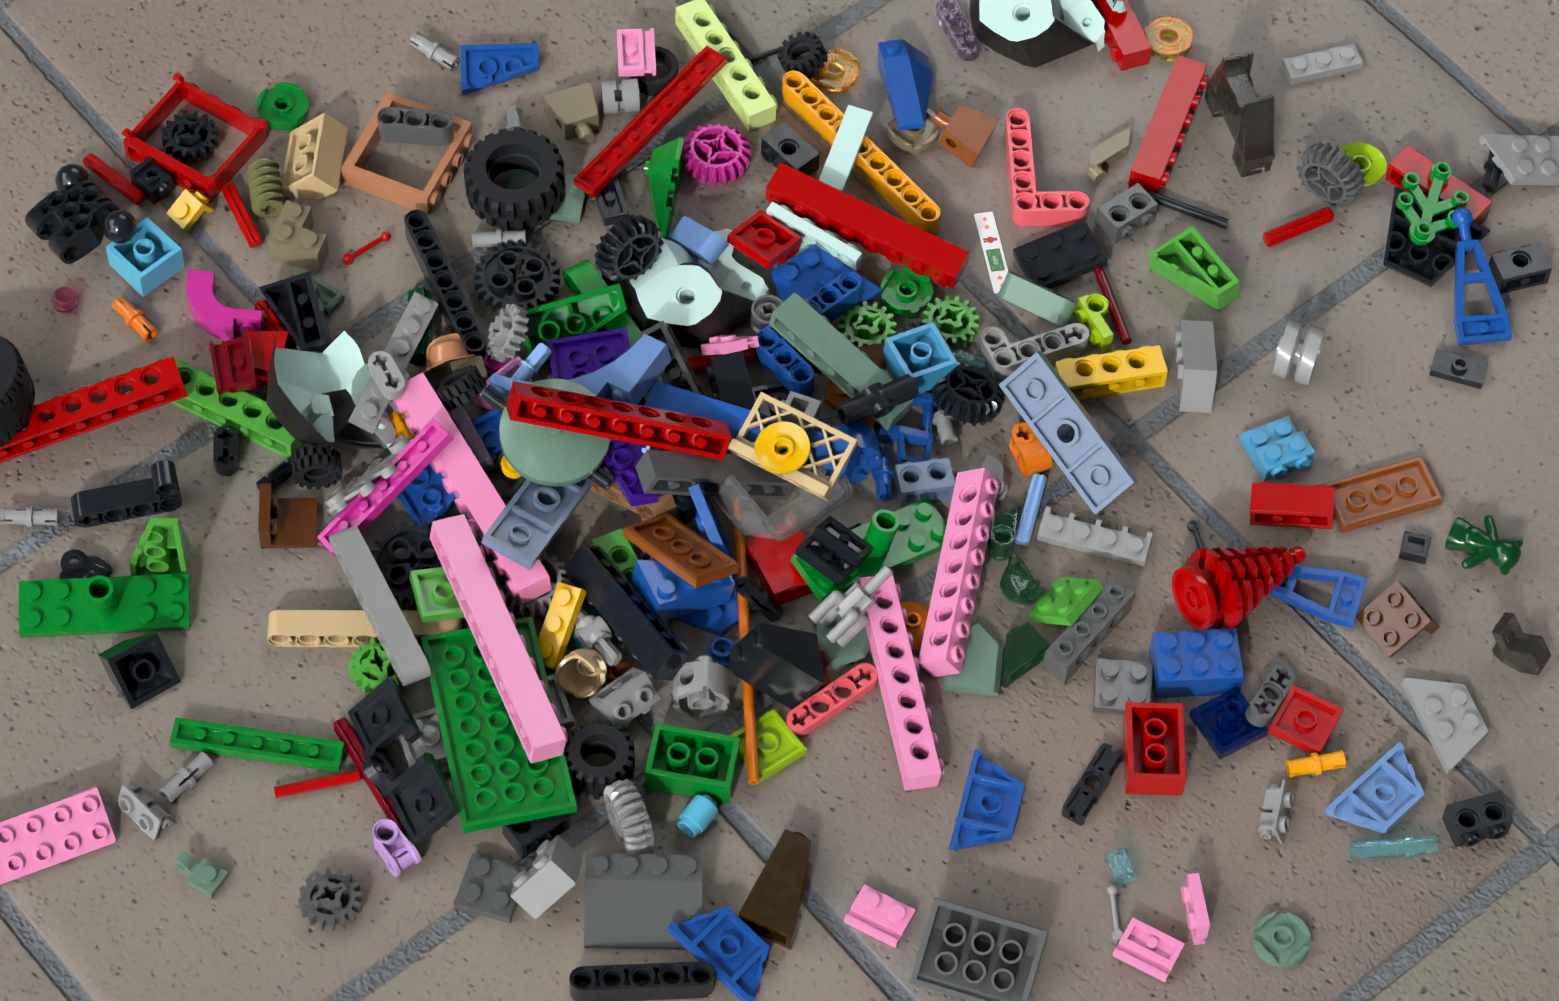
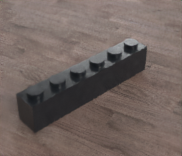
M582 543L564 568L571 577V583L577 588L586 591V601L600 612V617L614 629L615 636L628 646L632 657L640 661L646 668L645 672L649 677L655 680L672 681L689 658L690 653L603 549L599 546Z

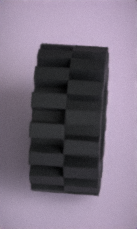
M805 31L804 35H802L801 32H798L797 37L794 38L791 35L789 36V42L786 40L782 42L784 47H779L778 51L780 53L777 56L785 73L799 71L807 76L808 79L813 78L811 74L815 73L818 75L820 73L819 68H825L824 62L828 60L827 52L816 34L812 33L810 35L809 32ZM810 52L805 58L796 60L799 55Z
M469 365L468 367H463L462 370L458 369L454 374L448 375V378L440 381V384L436 385L434 391L448 411L454 410L456 407L459 408L462 404L470 402V399L476 398L477 394L481 393L487 383L476 365Z
M317 444V447L308 445V449L302 447L299 448V452L295 451L293 453L294 456L291 457L292 478L295 484L299 483L300 487L303 488L306 485L307 489L316 487V490L321 489V486L329 488L330 483L335 485L337 480H341V454L336 448L331 449L329 445L322 448V444Z

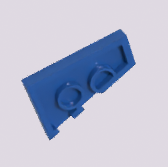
M538 43L461 45L462 96L539 71Z

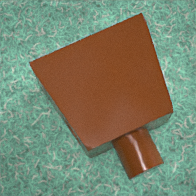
M959 105L953 117L939 109L932 123L944 129L939 141L940 145L972 168L992 135L999 119L967 106Z

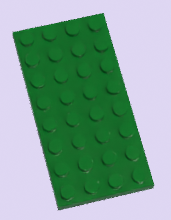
M533 617L515 619L518 634L523 635L528 656L534 659L538 678L544 681L548 700L550 703H553ZM466 628L421 637L423 652L431 671L429 680L454 796L461 810L458 815L462 833L577 812L576 800L564 752L563 755L530 763L471 629Z

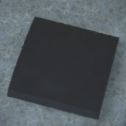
M829 516L816 526L810 537L798 545L794 554L839 586L864 562L874 547L832 516Z

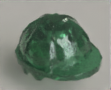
M1017 555L1011 556L1008 566L1001 576L1000 589L1002 594H1004L1008 601L1018 605L1036 603L1037 599L1046 593V590L1040 586L1039 580L1033 579L1030 570Z

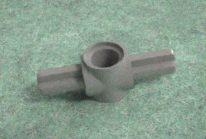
M581 607L575 623V635L583 648L597 651L609 666L618 665L622 659V654L611 642L612 633L608 625L600 616L588 615Z

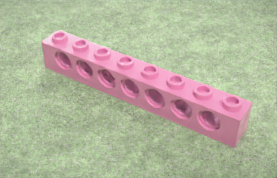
M986 468L957 473L918 659L919 666L932 677L961 673L965 659V650L970 634L972 615L975 610V600L980 585V576L985 560V551L989 539L992 516L994 515L996 496L999 491V481Z
M892 574L871 595L876 603L864 613L869 618V623L865 628L874 665L878 673V682L904 790L908 791L938 786L941 775H944V763L942 758L937 757L938 739L936 733L931 732L932 715L930 708H925L923 700L926 697L925 686L923 682H919L917 675L920 671L917 657H913L911 651L913 649V637L911 632L907 633L905 626L907 624L906 609L901 608L899 602L901 600L899 583L895 584ZM874 576L860 578L859 584L864 587ZM884 604L889 608L884 609L879 607L878 605ZM884 629H891L895 633H887ZM890 654H898L900 658H894ZM897 678H902V679L906 680L907 682H906V683H900V682H898L896 679H897ZM908 703L912 705L913 708H906L902 704ZM914 728L918 730L919 733H911L908 731V729ZM914 754H922L925 756V759H918Z

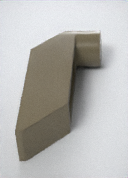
M1130 127L1091 149L1088 176L1094 183H1099L1105 178L1107 173L1104 168L1127 155Z

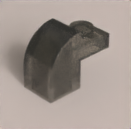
M1505 612L1492 631L1497 642L1492 649L1493 653L1502 663L1518 672L1539 675L1552 656L1543 636L1523 633L1513 613Z

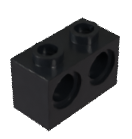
M1500 791L1448 804L1442 816L1455 847L1462 845L1470 847L1484 839L1492 838L1495 840L1502 838L1508 833L1513 822V818ZM1488 815L1493 816V817H1495L1497 820H1491V819H1489L1487 816H1488ZM1460 823H1466L1470 827H1464Z
M563 814L502 826V834L521 858L524 859L536 851L544 841H551L557 835L570 828V815ZM520 828L528 829L525 833H519L516 830Z

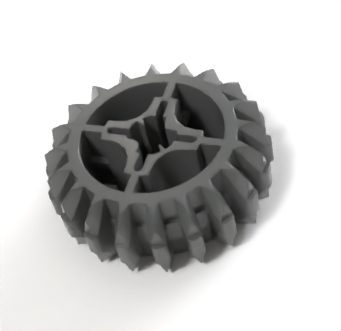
M1319 142L1317 145L1313 144L1311 147H1308L1300 156L1299 165L1296 169L1299 172L1298 177L1303 180L1302 185L1307 186L1309 192H1312L1322 201L1329 202L1331 206L1335 204L1339 207L1349 206L1359 197L1364 188V173L1359 170L1360 165L1356 164L1353 161L1354 157H1349L1346 151L1339 150L1338 146L1332 147L1330 143L1324 145Z

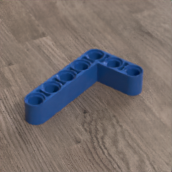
M844 272L806 299L814 310L820 315L827 317L830 322H833L861 301L862 278L856 272ZM768 325L756 334L759 347H755L758 361L789 391L808 397L811 396L814 392V371L812 367L794 350L795 347L773 327Z

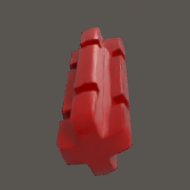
M262 299L255 303V310L263 312L264 325L268 331H287L274 310L270 309L271 306L267 300Z

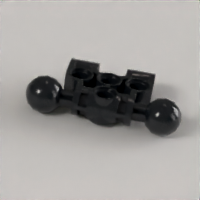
M67 164L60 168L55 178L59 191H53L42 199L25 217L26 225L40 239L49 240L48 246L50 250L66 264L78 261L98 247L104 234L110 241L124 244L134 237L137 230L134 216L129 212L119 210V207L100 187L89 180L86 170L77 164Z

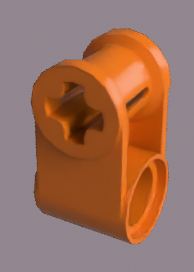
M1024 422L1016 424L1012 429V437L1008 447L1018 463L1023 476L1028 478L1035 473L1051 469L1053 466L1051 455L1029 425Z

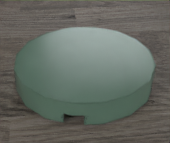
M1276 911L1263 916L1258 921L1254 929L1252 941L1254 950L1260 959L1269 965L1286 968L1301 963L1308 955L1311 945V933L1304 920L1297 915Z

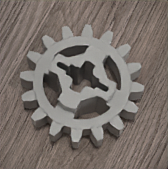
M507 304L505 309L501 308L499 316H495V322H491L488 330L490 334L487 336V339L490 340L486 346L487 349H490L488 355L491 356V359L508 363L510 358H515L516 350L520 351V345H524L527 337L525 332L528 331L526 324L529 321V318L526 317L528 312L524 308L515 304Z

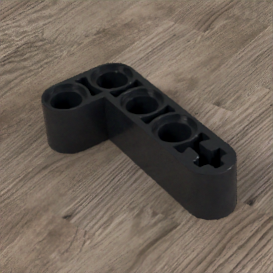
M161 460L154 463L150 468L152 478L75 493L71 497V505L76 526L83 528L177 510L182 506V497L174 462Z

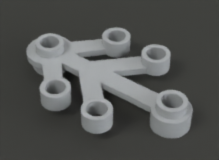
M406 435L398 437L388 446V450L391 452L384 460L381 458L376 459L369 465L362 476L358 475L352 479L344 490L339 488L330 494L324 501L328 512L335 510L336 513H339L349 505L348 499L358 493L363 497L370 494L376 488L372 482L376 477L380 475L384 479L390 477L397 470L392 460L410 443Z

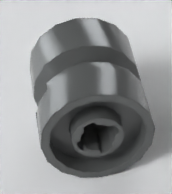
M763 295L754 300L751 306L750 333L752 336H756L760 330L769 325L773 311L783 303L779 297Z

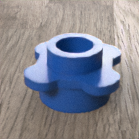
M720 636L715 638L711 648L706 649L705 655L712 657L718 664L727 667L730 664V650L735 645H733L730 639Z

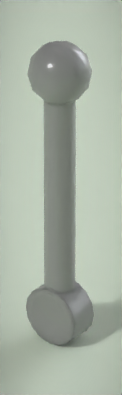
M1111 884L1107 887V893L1110 895L1114 928L1111 938L1113 941L1119 942L1123 932L1119 930L1116 902L1118 888L1116 885Z

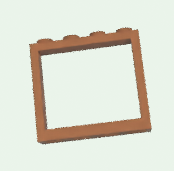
M387 92L342 165V182L345 185L410 209L422 210L428 215L433 205L439 203L443 188L450 185L455 168L461 166L464 152L467 148L470 149L472 147V140L475 137L472 131V122L451 115L455 138L423 191L363 169L381 140L377 114L382 108L400 107L439 111Z

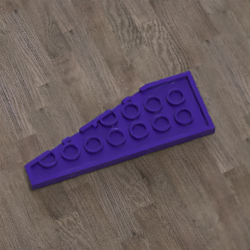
M627 328L547 340V346L552 351L549 358L552 376L555 379H575L595 372L614 362L631 349ZM610 439L609 449L603 464L609 473L614 476V481L631 507L659 502L658 494L644 493L635 468L644 455L642 447L645 445Z

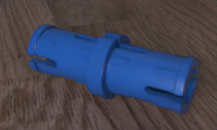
M879 446L883 464L873 469L872 478L876 484V499L882 501V495H884V502H887L894 498L892 489L894 471L890 467L889 448L884 447V453H882V446Z

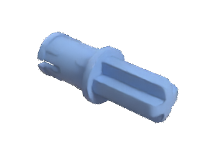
M539 343L525 361H520L521 366L510 379L529 382L534 375L537 376L539 374L537 371L552 353L550 348L543 343Z

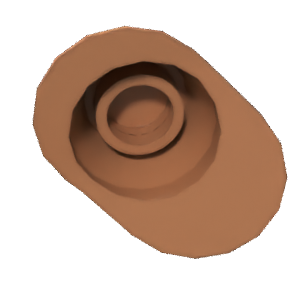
M453 333L434 339L428 345L426 350L427 369L421 373L427 376L449 366L452 361L475 357L476 355H468L459 334Z

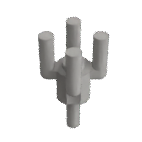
M885 565L864 587L856 582L845 594L834 590L808 615L814 623L819 621L827 628L840 615L843 619L826 637L832 643L837 641L844 648L869 623V618L864 613L876 603L871 595L894 572Z

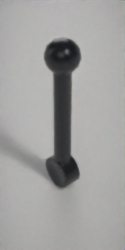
M779 48L754 57L746 56L745 59L748 58L751 64H753L757 60L780 53L778 51Z
M1191 520L1188 522L1187 529L1193 533L1198 549H1204L1197 531L1199 524L1197 521Z

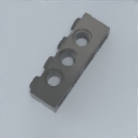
M661 321L639 333L641 337L646 334L667 344L672 360L660 374L665 384L706 396L672 328L668 324Z
M1112 578L1072 626H1068L1045 651L1042 669L1065 684L1131 611L1135 593Z

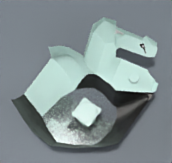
M345 331L322 353L276 348V333L268 371L266 404L293 438L309 445L317 446V444H322V447L329 445L331 448L386 449L396 440V430L386 410L373 434L348 422L371 375L368 370V364H364L359 347ZM406 369L403 373L405 381L410 377ZM390 399L389 405L394 411H397L393 400Z

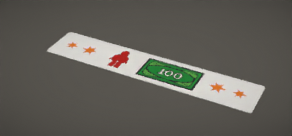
M993 212L974 214L992 288L996 294L1001 289L1008 273V268Z

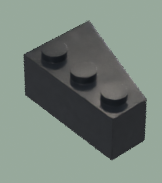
M310 271L258 287L301 351L322 353L332 343L318 284Z

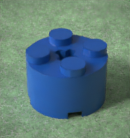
M861 421L849 427H843L841 423L833 427L859 441L857 445L861 447L850 479L851 482L857 483L865 480L867 474L883 464L877 436L870 423Z

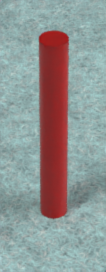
M359 770L276 786L274 787L275 798L361 781Z

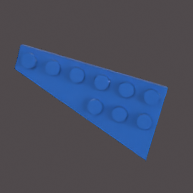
M496 409L458 428L484 472L498 460V455L502 451L499 439L502 413ZM431 463L397 496L411 521L417 520L420 528H422L425 522H428L430 528L432 522L438 520L455 503L454 499H456L453 493L448 494L442 482L444 477L441 472L435 473Z

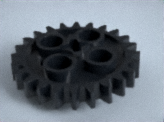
M510 240L507 241V247H503L498 243L497 251L489 248L488 256L481 255V263H476V272H474L475 290L478 291V298L484 299L485 307L492 304V312H496L501 308L505 309L507 304H515L524 308V310L547 304V301L553 302L554 294L559 293L560 268L556 266V258L550 259V251L542 253L541 245L533 249L531 241L526 246H522L521 240H518L516 246H513ZM523 261H525L521 267V275H519L520 265ZM513 282H516L514 293L512 296H510L511 292L513 291Z
M414 520L412 527L409 528L405 521L402 522L401 530H398L393 525V534L389 535L383 532L385 541H375L376 547L379 550H370L395 600L398 599L399 607L403 608L405 603L409 602L411 610H414L416 601L409 578L410 571L442 567L436 551L430 556L422 554L426 548L434 549L430 540L431 530L429 529L428 522H425L422 528H420L417 520ZM398 548L408 549L403 555L398 556L394 554ZM413 562H418L416 563L415 568H410L413 565ZM397 574L406 575V578L401 582L393 581L394 576Z

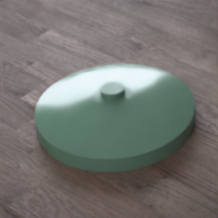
M553 378L531 383L532 385L597 397L586 387L570 380ZM506 406L500 420L499 439L506 460L521 476L540 485L566 486L587 478L601 465L609 449L610 439L512 421L509 418Z

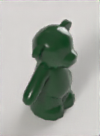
M1490 515L1484 517L1486 533L1465 519L1457 517L1446 539L1445 549L1450 551H1466L1471 555L1461 563L1464 569L1475 567L1490 558L1499 567L1501 574L1507 575L1510 569L1517 565L1521 556V547L1523 546V539L1521 537L1498 539L1495 521Z

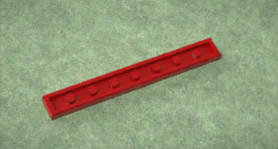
M706 46L573 179L574 185L595 198L727 64V58Z

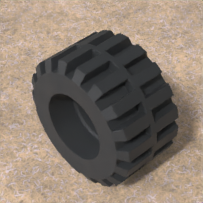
M594 720L592 725H588L585 722L581 724L580 730L575 728L571 731V737L568 736V742L565 744L564 754L572 788L575 792L581 790V796L587 798L588 795H593V799L599 800V796H604L603 793L606 786L618 780L623 781L633 778L635 768L633 740L630 741V735L627 731L622 733L621 726L616 724L612 727L610 721L599 724V720ZM604 753L611 756L614 761L603 767H595L587 764L584 759L591 754Z

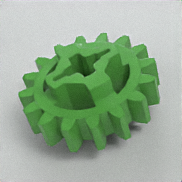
M945 295V301H941L937 297L935 298L934 305L931 303L927 304V309L922 314V323H931L936 317L934 323L945 337L946 344L951 345L952 350L956 349V344H960L964 348L966 347L967 340L973 342L975 334H978L980 316L976 315V307L968 308V300L961 303L959 302V296H956L954 300H950V297Z
M863 301L862 307L856 305L852 311L848 310L844 313V316H840L838 331L846 334L854 346L861 347L884 343L885 338L896 335L897 323L893 322V313L887 314L886 306L878 309L877 302H874L872 306H868L867 301Z
M370 638V645L361 642V651H352L353 659L348 661L350 679H353L356 688L362 685V692L366 694L369 690L373 691L388 677L394 679L399 687L398 683L401 682L381 643H376L374 638Z

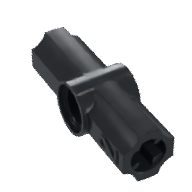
M909 374L886 384L881 382L872 384L864 389L860 395L837 404L838 418L842 425L844 424L846 427L870 417L875 419L881 418L889 414L896 406L919 396L918 384L914 377H911Z

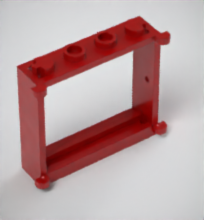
M175 73L172 78L177 82L132 131L128 128L122 131V135L126 137L123 140L125 155L139 164L150 156L156 165L172 177L173 183L193 193L197 190L210 199L209 203H211L222 191V186L231 181L266 141L265 130L269 125L264 119L259 120L256 117L248 116L238 107L226 104L216 95L208 94L194 83L190 84L184 81L180 73ZM183 100L248 135L220 168L209 177L145 143Z

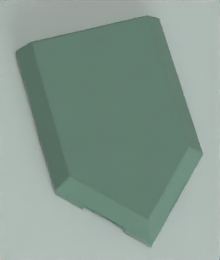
M839 615L827 628L820 624L816 634L819 651L827 672L838 669V666L851 662L855 664L866 659L870 651V644L865 627L843 648L837 641L832 643L826 637L843 618Z
M979 619L970 625V634L967 640L961 673L944 676L943 690L999 697L1004 646Z

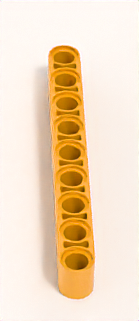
M799 71L787 72L783 76L782 99L832 147L844 113L804 74ZM865 136L853 169L908 223L935 235L939 229L941 214L938 205Z

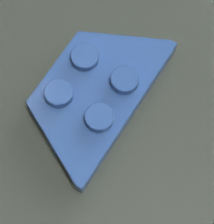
M1398 742L1327 806L1325 814L1382 834H1386L1423 800L1425 795L1421 784L1415 778L1412 764H1409L1406 759L1403 744Z

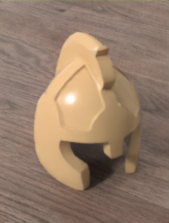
M582 648L574 650L565 656L557 666L555 673L557 684L563 691L573 694L576 698H587L597 693V689L605 682L608 664L594 649Z

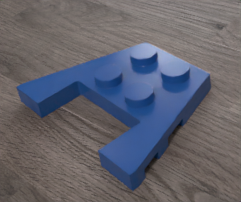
M814 244L772 270L771 278L777 296L784 302L794 292L806 299L842 273L855 271ZM861 276L862 299L859 302L861 307L863 306V301L871 302L879 297L882 291L863 276Z

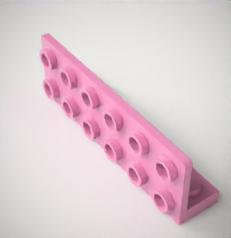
M95 786L68 795L67 798L0 822V885L115 843L116 839L98 788Z

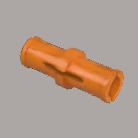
M125 295L119 296L122 303L116 298L112 303V308L125 319L126 325L130 329H134L147 343L152 341L148 335L155 339L158 335V330L145 318V313L141 309H136Z

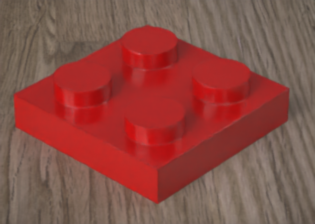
M1292 685L1267 733L1310 754L1317 752L1320 755L1344 709Z

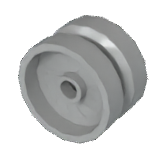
M1289 319L1284 334L1281 335L1277 346L1272 376L1286 379L1289 377L1294 364L1297 365L1294 375L1295 383L1309 386L1323 342L1325 329L1315 326L1310 327L1303 341L1301 340L1303 324Z

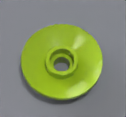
M1355 142L1347 144L1340 149L1343 152L1346 151L1349 157H1354L1353 161L1360 165L1359 170L1364 173L1365 183L1363 186L1375 184L1383 178L1387 163L1384 155L1376 147L1367 143Z

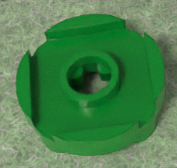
M277 83L276 87L269 90L267 87L257 98L256 105L259 120L264 119L269 127L275 130L291 132L298 128L309 114L308 98L299 86L292 83ZM283 103L287 104L286 109H279L277 107L282 106Z
M903 267V270L896 272L895 269L888 272L881 282V304L894 314L915 319L927 309L928 303H932L934 290L930 283V278L925 275H917L908 267ZM909 288L911 289V295H904L900 290L906 291Z

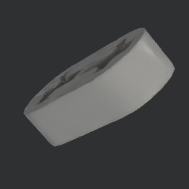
M385 351L372 353L368 360V370L381 394L391 400L402 397L405 391V379L392 356ZM376 362H380L382 365L385 364V371H383L380 365H376ZM388 379H390L393 385H397V388L393 389L392 386H388Z

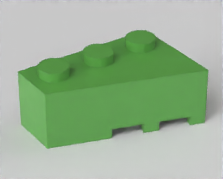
M1193 226L1149 253L1150 269L1218 311L1240 297V281Z

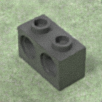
M1137 183L1097 208L1095 224L1115 244L1122 239L1130 238L1141 227L1151 225L1156 219L1158 203Z

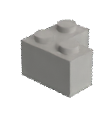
M559 835L551 842L549 840L544 841L536 850L537 858L532 864L533 867L527 872L521 871L512 881L513 888L510 897L535 920L577 883L583 858Z

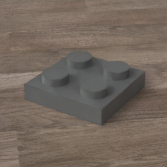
M472 853L454 901V908L510 924L517 902L510 897L513 888L512 881L521 871L527 872L528 868Z

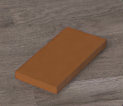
M1422 456L1323 483V485L1335 487L1334 518L1342 533L1442 505L1444 500Z
M668 513L624 528L623 536L694 588L733 575L739 571V563Z

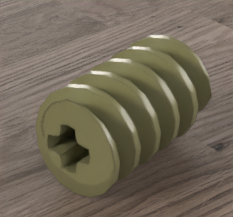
M270 158L258 159L252 162L246 170L252 211L255 215L263 218L278 217L284 206L280 171L278 170L279 164Z

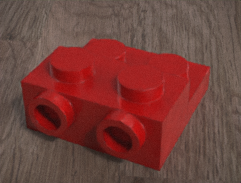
M759 210L731 231L726 242L769 269L777 262L784 264L799 251L802 237L764 211Z

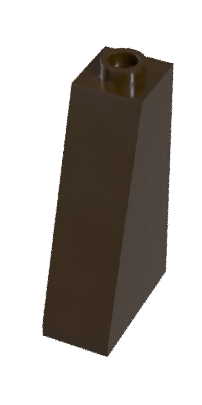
M785 829L742 906L739 918L757 935L791 950L794 944L809 864L811 840L800 832H791Z

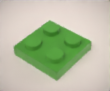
M1060 577L1054 581L1051 589L1045 596L1037 601L1036 606L1029 615L1033 622L1072 626L1103 590V586L1099 580Z

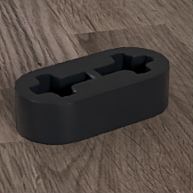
M228 425L217 428L213 436L215 471L221 476H231L239 469V436L237 430ZM225 436H230L229 446H224L223 440ZM224 456H229L230 461L228 465H223Z

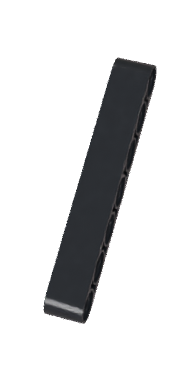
M411 210L404 218L406 239L438 303L451 334H459L468 355H482V359H484L487 355L486 337L435 230L425 212L422 210Z

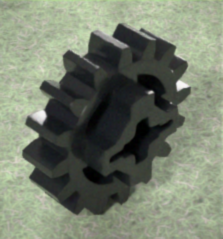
M184 111L183 117L175 114L174 122L166 121L167 128H162L163 137L161 138L167 155L172 153L173 158L176 160L182 157L183 163H186L188 159H192L194 163H197L198 157L204 160L207 159V152L214 154V146L219 145L218 127H215V121H208L207 114L198 117V111H194L193 115H188V112Z

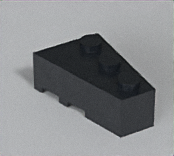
M743 351L711 357L705 369L707 380L712 390V398L751 410L755 400Z

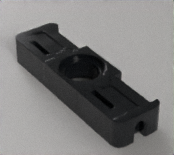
M1103 743L1065 801L1061 812L1063 817L1080 826L1085 824L1088 813L1104 794L1120 762L1123 763L1124 753L1118 749L1115 752L1112 751V746L1107 743ZM1088 779H1096L1100 782L1101 787L1092 790L1086 786L1085 782Z

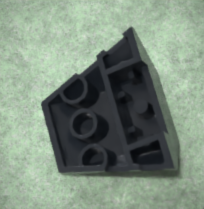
M1395 186L1383 265L1432 287L1455 265V246L1458 241H1461L1459 228H1448L1435 233L1434 239L1426 245L1415 244L1410 239L1409 228L1411 224L1403 211L1396 206L1398 195L1407 191ZM1413 198L1411 206L1421 219L1422 211ZM1443 212L1433 216L1431 223L1446 219L1448 214ZM1472 221L1470 225L1472 240H1479L1480 242L1490 232V229Z

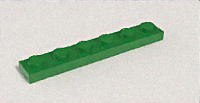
M177 717L175 718L169 741L170 748L340 772L345 750V742Z

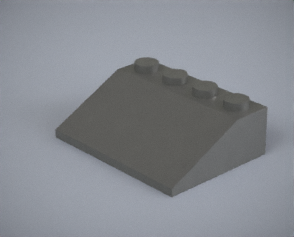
M586 853L584 948L687 950L666 930L672 923L677 922L678 924L702 914L703 855Z
M934 898L910 983L967 1001H1028L1049 931L941 898Z

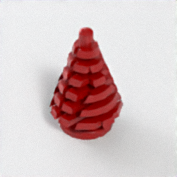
M1264 546L1258 547V549L1246 547L1245 551L1241 548L1229 547L1226 549L1212 548L1209 551L1208 549L1191 553V557H1187L1186 566L1175 570L1172 576V592L1175 603L1186 622L1196 630H1206L1211 626L1214 629H1219L1222 626L1223 629H1232L1261 603L1263 597L1268 596L1273 589L1281 585L1284 578L1294 571L1295 564L1305 561L1306 553L1304 549L1297 546L1286 552L1287 548L1273 547L1270 549Z

